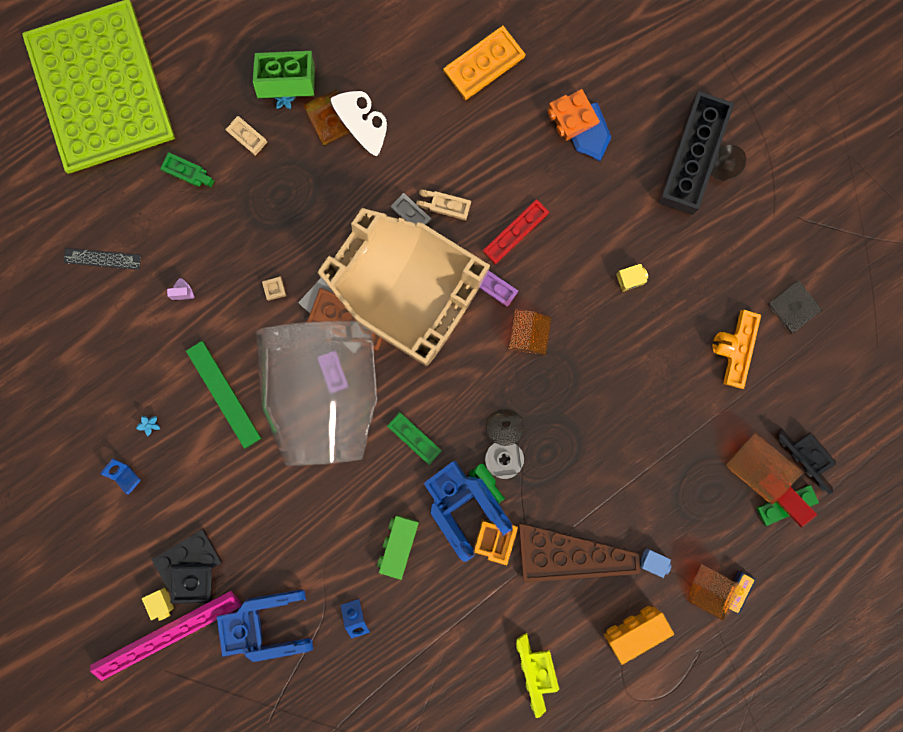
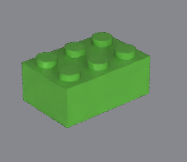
M312 51L255 53L253 84L257 98L314 96L315 66Z

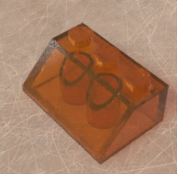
M757 433L726 464L731 471L771 505L803 473Z

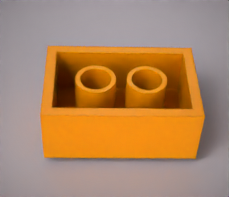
M647 606L643 608L637 616L627 617L623 620V624L619 626L614 625L606 630L607 633L603 634L621 664L626 663L674 635L663 613L656 607Z

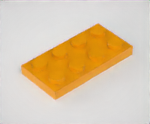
M502 26L443 68V72L462 97L467 100L525 58V53L505 27Z

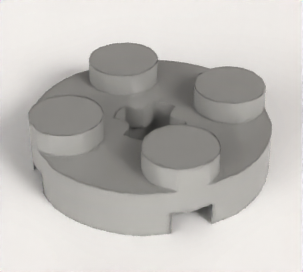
M509 440L497 441L488 448L485 455L486 467L492 475L498 478H512L518 474L524 464L523 452L517 444ZM502 454H506V457H510V461H507V465H503V462H499V458L502 457Z

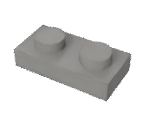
M404 193L391 206V209L405 221L416 224L418 222L424 225L431 221V218Z

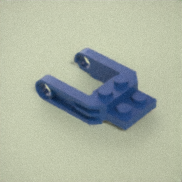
M456 461L451 462L424 482V485L434 499L431 515L462 561L467 562L473 558L475 552L450 512L455 511L471 498H476L490 521H493L500 532L503 533L502 535L507 534L513 529L510 520L484 481L476 477H466Z
M305 590L249 598L238 612L218 615L217 622L222 657L243 653L248 659L256 662L313 650L312 638L267 646L262 645L263 635L258 610L288 605L289 602L305 601Z

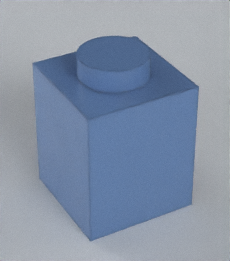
M645 548L640 560V567L664 578L665 574L667 575L670 572L671 559Z

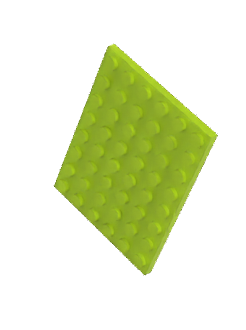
M123 0L22 33L66 173L79 171L175 139L130 0Z

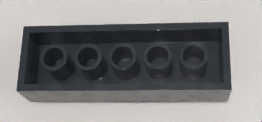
M700 91L697 92L692 99L657 203L692 215L699 210L735 103Z

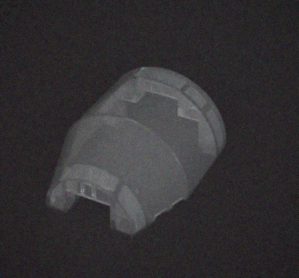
M356 321L297 323L257 330L256 342L261 410L285 465H314L362 460L374 407L377 403L372 332Z

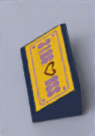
M738 570L721 605L740 614L756 579Z

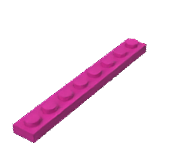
M230 591L91 664L90 672L102 681L216 621L218 615L235 611L241 607V601Z

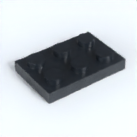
M205 529L198 531L151 559L170 593L171 564H212V568L223 562Z

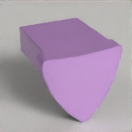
M182 278L178 279L173 288L167 289L168 297L171 300L194 298L191 287Z

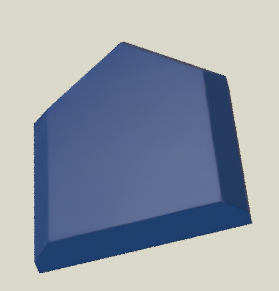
M593 103L591 106L600 121L599 124L571 139L576 151L601 161L611 135L598 103Z

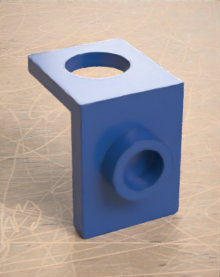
M114 458L100 472L101 475L115 480L124 493L128 495L141 481L129 465ZM119 466L116 472L109 473L111 467Z
M357 599L342 604L341 610L344 626L350 637L355 638L370 633L364 621L360 600ZM356 628H363L361 631L358 632L353 631Z

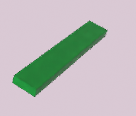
M204 341L186 350L244 449L262 439Z

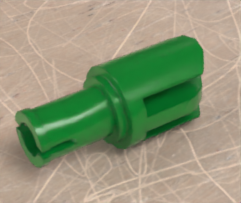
M479 464L470 470L469 476L482 479L498 504L505 499L495 486L496 479L484 464Z

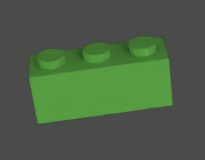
M398 514L395 519L391 518L388 528L392 530L390 538H385L383 548L386 551L384 556L380 555L377 567L380 568V574L402 580L419 521Z

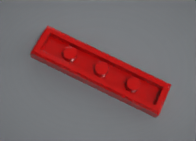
M536 199L482 252L496 265L550 212Z

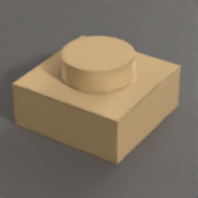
M281 277L262 281L268 301L287 296Z

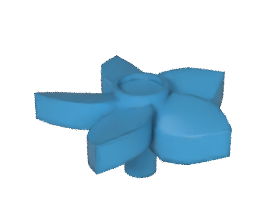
M296 96L274 97L278 100L276 108L278 109L284 105L286 108L291 109L290 102Z
M141 416V423L136 426V429L140 431L145 430L147 436L151 434L152 429L159 430L160 426L155 423L157 416L150 419L147 416Z

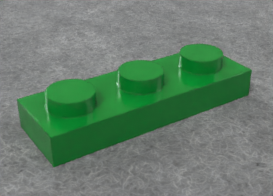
M811 485L795 490L810 507L819 503ZM775 500L756 507L764 526L789 516Z

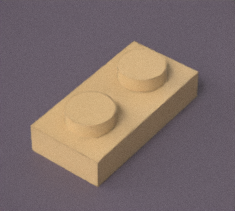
M239 116L226 129L232 137L255 156L267 143L264 137Z

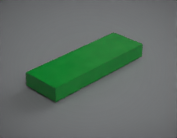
M400 412L387 425L391 431L429 465L442 451Z

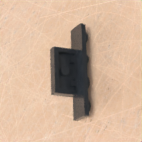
M781 428L778 434L780 443L784 447H789L792 451V457L797 462L801 461L805 466V472L818 481L816 484L821 491H826L829 495L833 494V487L824 478L822 473L837 464L835 459L811 432L794 443Z

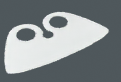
M362 91L347 92L332 97V105L346 127L363 147L371 154L377 156L381 150L386 133L387 122L384 115L374 111L368 115L367 120L362 119V115L367 114L371 109V100ZM359 97H364L367 100V107L365 109L357 106V99ZM374 116H379L382 119L380 128H375L372 125V118Z

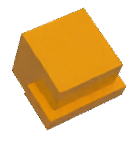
M482 519L473 548L474 552L488 556V560L507 565L518 526L512 525L513 529L507 534L502 535L503 533L500 532L494 522Z

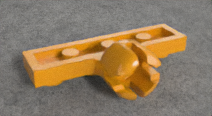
M740 310L735 334L719 332L715 336L713 341L718 342L719 345L712 344L714 353L728 358L723 384L744 389L761 318L760 314Z

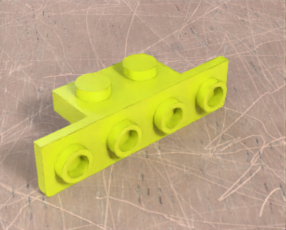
M525 633L517 639L516 648L520 653L521 668L525 673L526 688L531 697V708L535 713V717L538 718L546 711L542 694L557 692L559 686L550 650L532 652L528 635Z

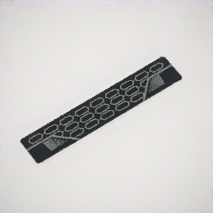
M68 248L65 249L64 263L136 270L140 269L141 255Z

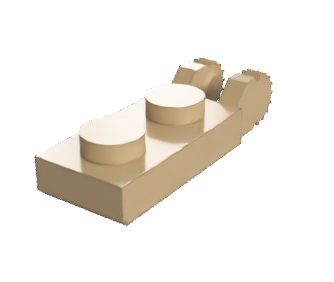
M420 190L419 195L433 199L432 203L417 201L416 205L418 207L467 220L471 205L470 200L436 191Z

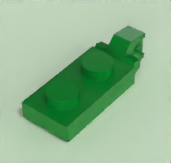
M169 152L160 168L161 171L194 186L200 187L202 183L212 187L214 180L206 175L207 171L202 167Z

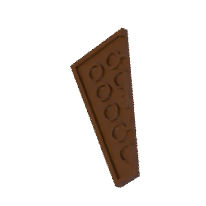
M519 523L524 583L641 574L638 553Z

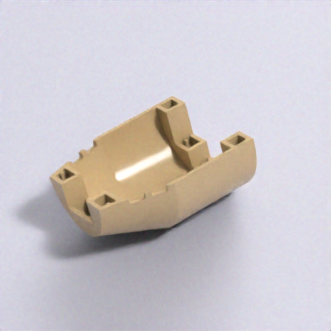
M362 208L351 223L352 233L334 259L330 256L326 259L318 274L360 325L425 366H428L464 315L480 288L490 265L422 223L417 222L416 224L405 221L403 218L396 219L388 217L383 213Z

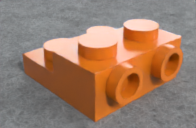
M582 89L549 103L548 115L551 120L556 122L557 132L561 137H564L565 141L598 125L600 122Z

